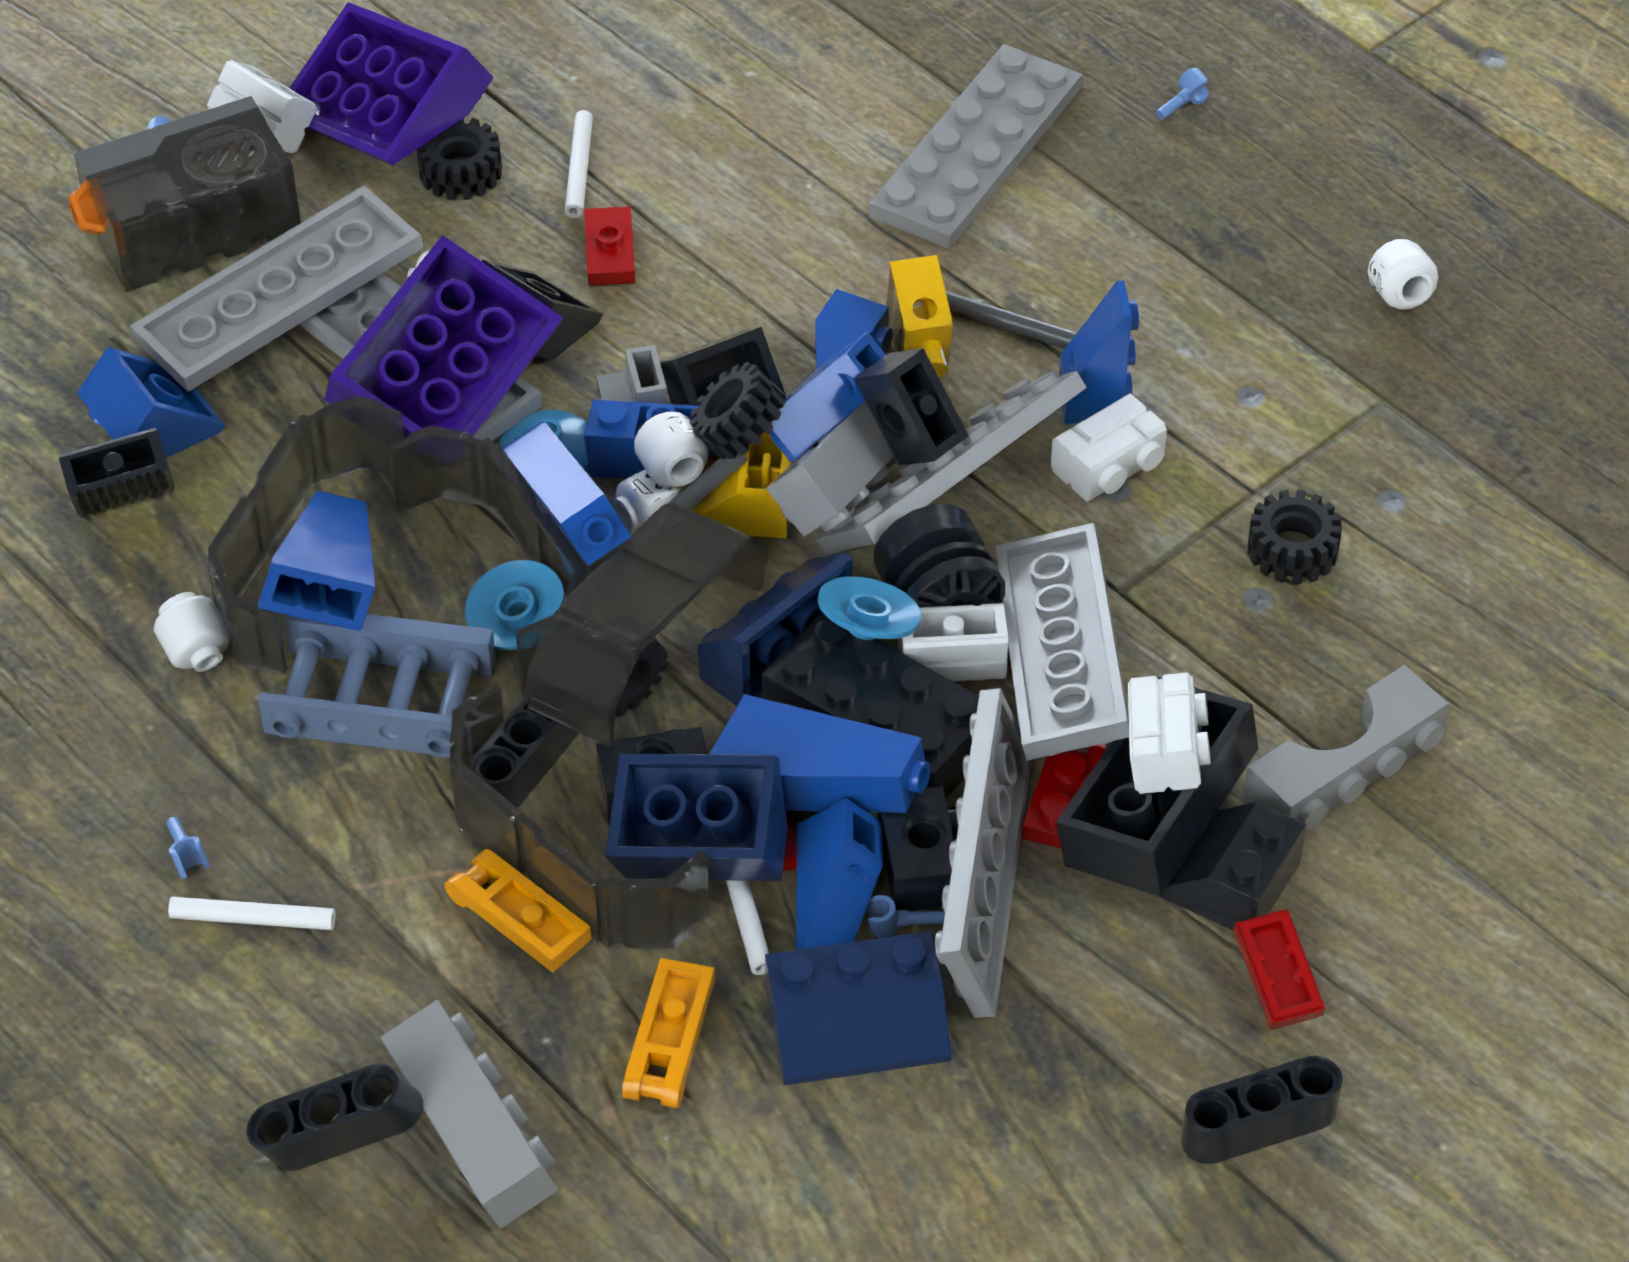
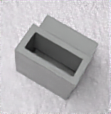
M655 345L625 350V372L596 376L598 400L668 404L667 387Z

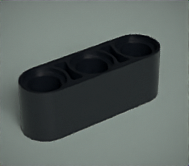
M549 675L537 681L475 754L471 762L474 796L478 809L483 813L491 816H505L513 813L578 736L581 730L579 692L573 680L562 675Z
M1307 1056L1194 1093L1188 1099L1185 1108L1181 1136L1183 1151L1189 1158L1198 1163L1214 1164L1329 1126L1336 1116L1343 1080L1341 1070L1333 1061L1326 1057ZM1308 1091L1317 1092L1320 1095L1310 1094ZM1254 1108H1263V1109H1266V1110H1268V1111H1267V1112L1258 1111V1110H1256V1109H1254ZM1201 1125H1211V1126H1214V1127H1216V1128H1214V1129H1209V1128H1204V1127L1201 1126Z
M383 1063L372 1064L265 1103L258 1107L251 1115L247 1124L246 1134L249 1143L277 1166L284 1170L295 1171L407 1131L419 1120L423 1111V1099L421 1093L391 1066ZM391 1094L390 1098L384 1103L385 1099Z

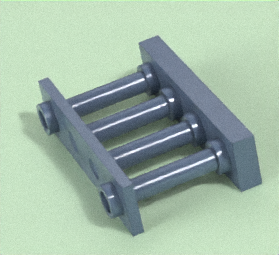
M366 614L360 632L295 616H285L284 622L290 654L297 655L284 695L260 692L258 704L264 733L274 734L283 738L298 737L426 753L442 758L458 757L470 759L472 749L468 718L459 717L470 676L492 678L496 666L493 629ZM319 657L347 661L335 701L305 697L317 658ZM370 663L398 667L386 707L356 704L368 664ZM419 670L449 673L438 714L408 710Z

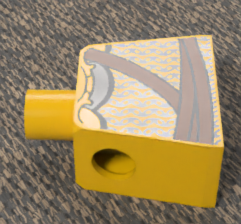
M937 255L889 262L886 306L889 307L888 327L893 330L892 341L895 351L924 348L935 372L940 378L948 371L947 362L950 357L953 323ZM921 300L922 306L913 307L917 301Z

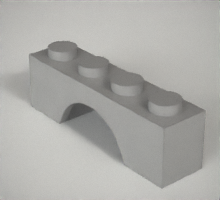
M1403 665L1366 689L1360 721L1365 734L1359 740L1346 747L1333 750L1310 749L1287 740L1247 767L1243 800L1247 804L1261 803L1306 823V830L1312 829L1323 820L1327 812L1339 804L1353 802L1363 793L1368 785L1382 776L1390 777L1395 774L1407 759L1421 750L1427 752L1433 749L1445 734L1444 725L1449 703L1406 665Z

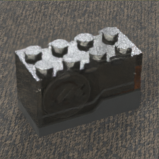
M252 96L74 153L80 187L77 191L71 192L68 198L73 220L79 230L96 236L126 292L158 282L162 271L176 268L183 273L200 268L207 256L220 253L227 258L245 253L252 241L263 238L270 242L301 223L293 164L271 131Z

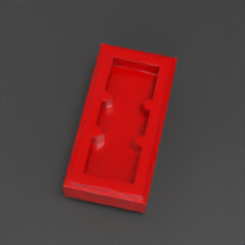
M631 206L584 209L588 286L635 283Z
M1288 909L1235 923L1233 931L1270 1031L1323 1016L1326 1008Z

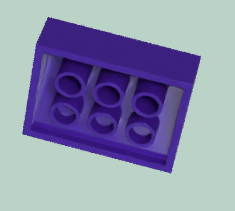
M347 2L290 86V89L316 104L317 110L309 127H306V129L393 166L468 116L494 77L465 47Z
M442 235L330 375L324 401L370 431L453 464L561 324L563 317Z

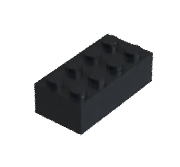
M822 612L762 673V699L921 737L925 761L930 764V777L926 788L943 786L945 799L964 780L963 760L966 755H970L972 745L970 717L972 713H977L979 696L877 638L873 640L857 638L848 630L831 621Z
M1194 687L1195 694L1205 693L1208 726H1198V732L1208 733L1211 759L1210 765H1200L1201 784L1195 789L1173 791L1170 787H1167L1164 792L1140 794L1135 790L1129 737L1112 741L1056 821L1064 866L1161 897L1259 749L1253 704Z

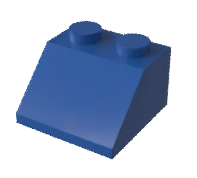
M107 347L77 392L89 408L88 415L90 418L102 426L112 440L157 428L166 457L219 434L225 427V424L196 388L187 392L155 360Z

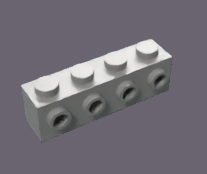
M865 401L793 461L766 489L781 507L785 518L795 525L803 537L820 526L825 532H828L850 515L848 510L869 495L870 491L868 489L887 476L890 472L888 468L896 464L897 460Z
M437 999L380 1037L406 1081L421 1093L424 1111L481 1205L500 1229L559 1190L548 1172L549 1169L557 1165L538 1135L531 1140H528L521 1128L530 1123L529 1119L511 1093L503 1099L495 1086L504 1080L486 1052L476 1057L470 1045L478 1041V1038L461 1012L450 1017Z

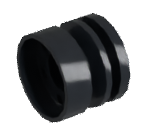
M931 504L912 510L894 521L880 536L874 548V565L882 581L908 594L920 608L1002 603V599L1005 597V580L995 566L993 558L984 547L985 544L975 525L964 509L952 504Z

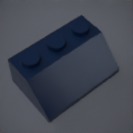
M840 553L805 561L794 571L783 574L774 586L758 599L747 602L739 610L738 614L722 627L708 632L701 643L698 644L699 678L736 707L744 694L762 698V673L822 613L818 605V595L822 585L835 578L852 576V557L846 553Z
M619 755L605 857L626 879L782 881L788 828L780 762L777 755Z
M931 931L765 954L766 997L784 1085L951 1061L942 975Z

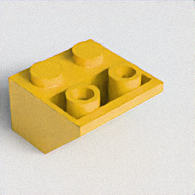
M764 432L760 436L762 442L757 446L753 443L749 445V452L745 454L748 461L688 512L686 530L688 532L787 539L789 521L785 518L781 507L766 488L791 462L780 448L773 443L768 433ZM718 455L708 457L701 474L720 457Z

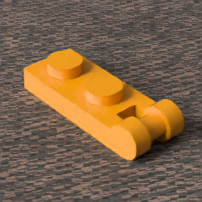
M484 849L474 857L471 862L472 867L465 873L457 872L444 882L447 894L457 905L470 908L552 973L592 940L591 926L489 849ZM485 883L491 884L486 890L482 888Z
M660 958L625 1072L622 1098L641 1101L644 1096L660 1099L661 1106L680 1108L685 1090V1082L715 982L714 967ZM655 1065L668 1068L665 1077L647 1074L649 1066Z

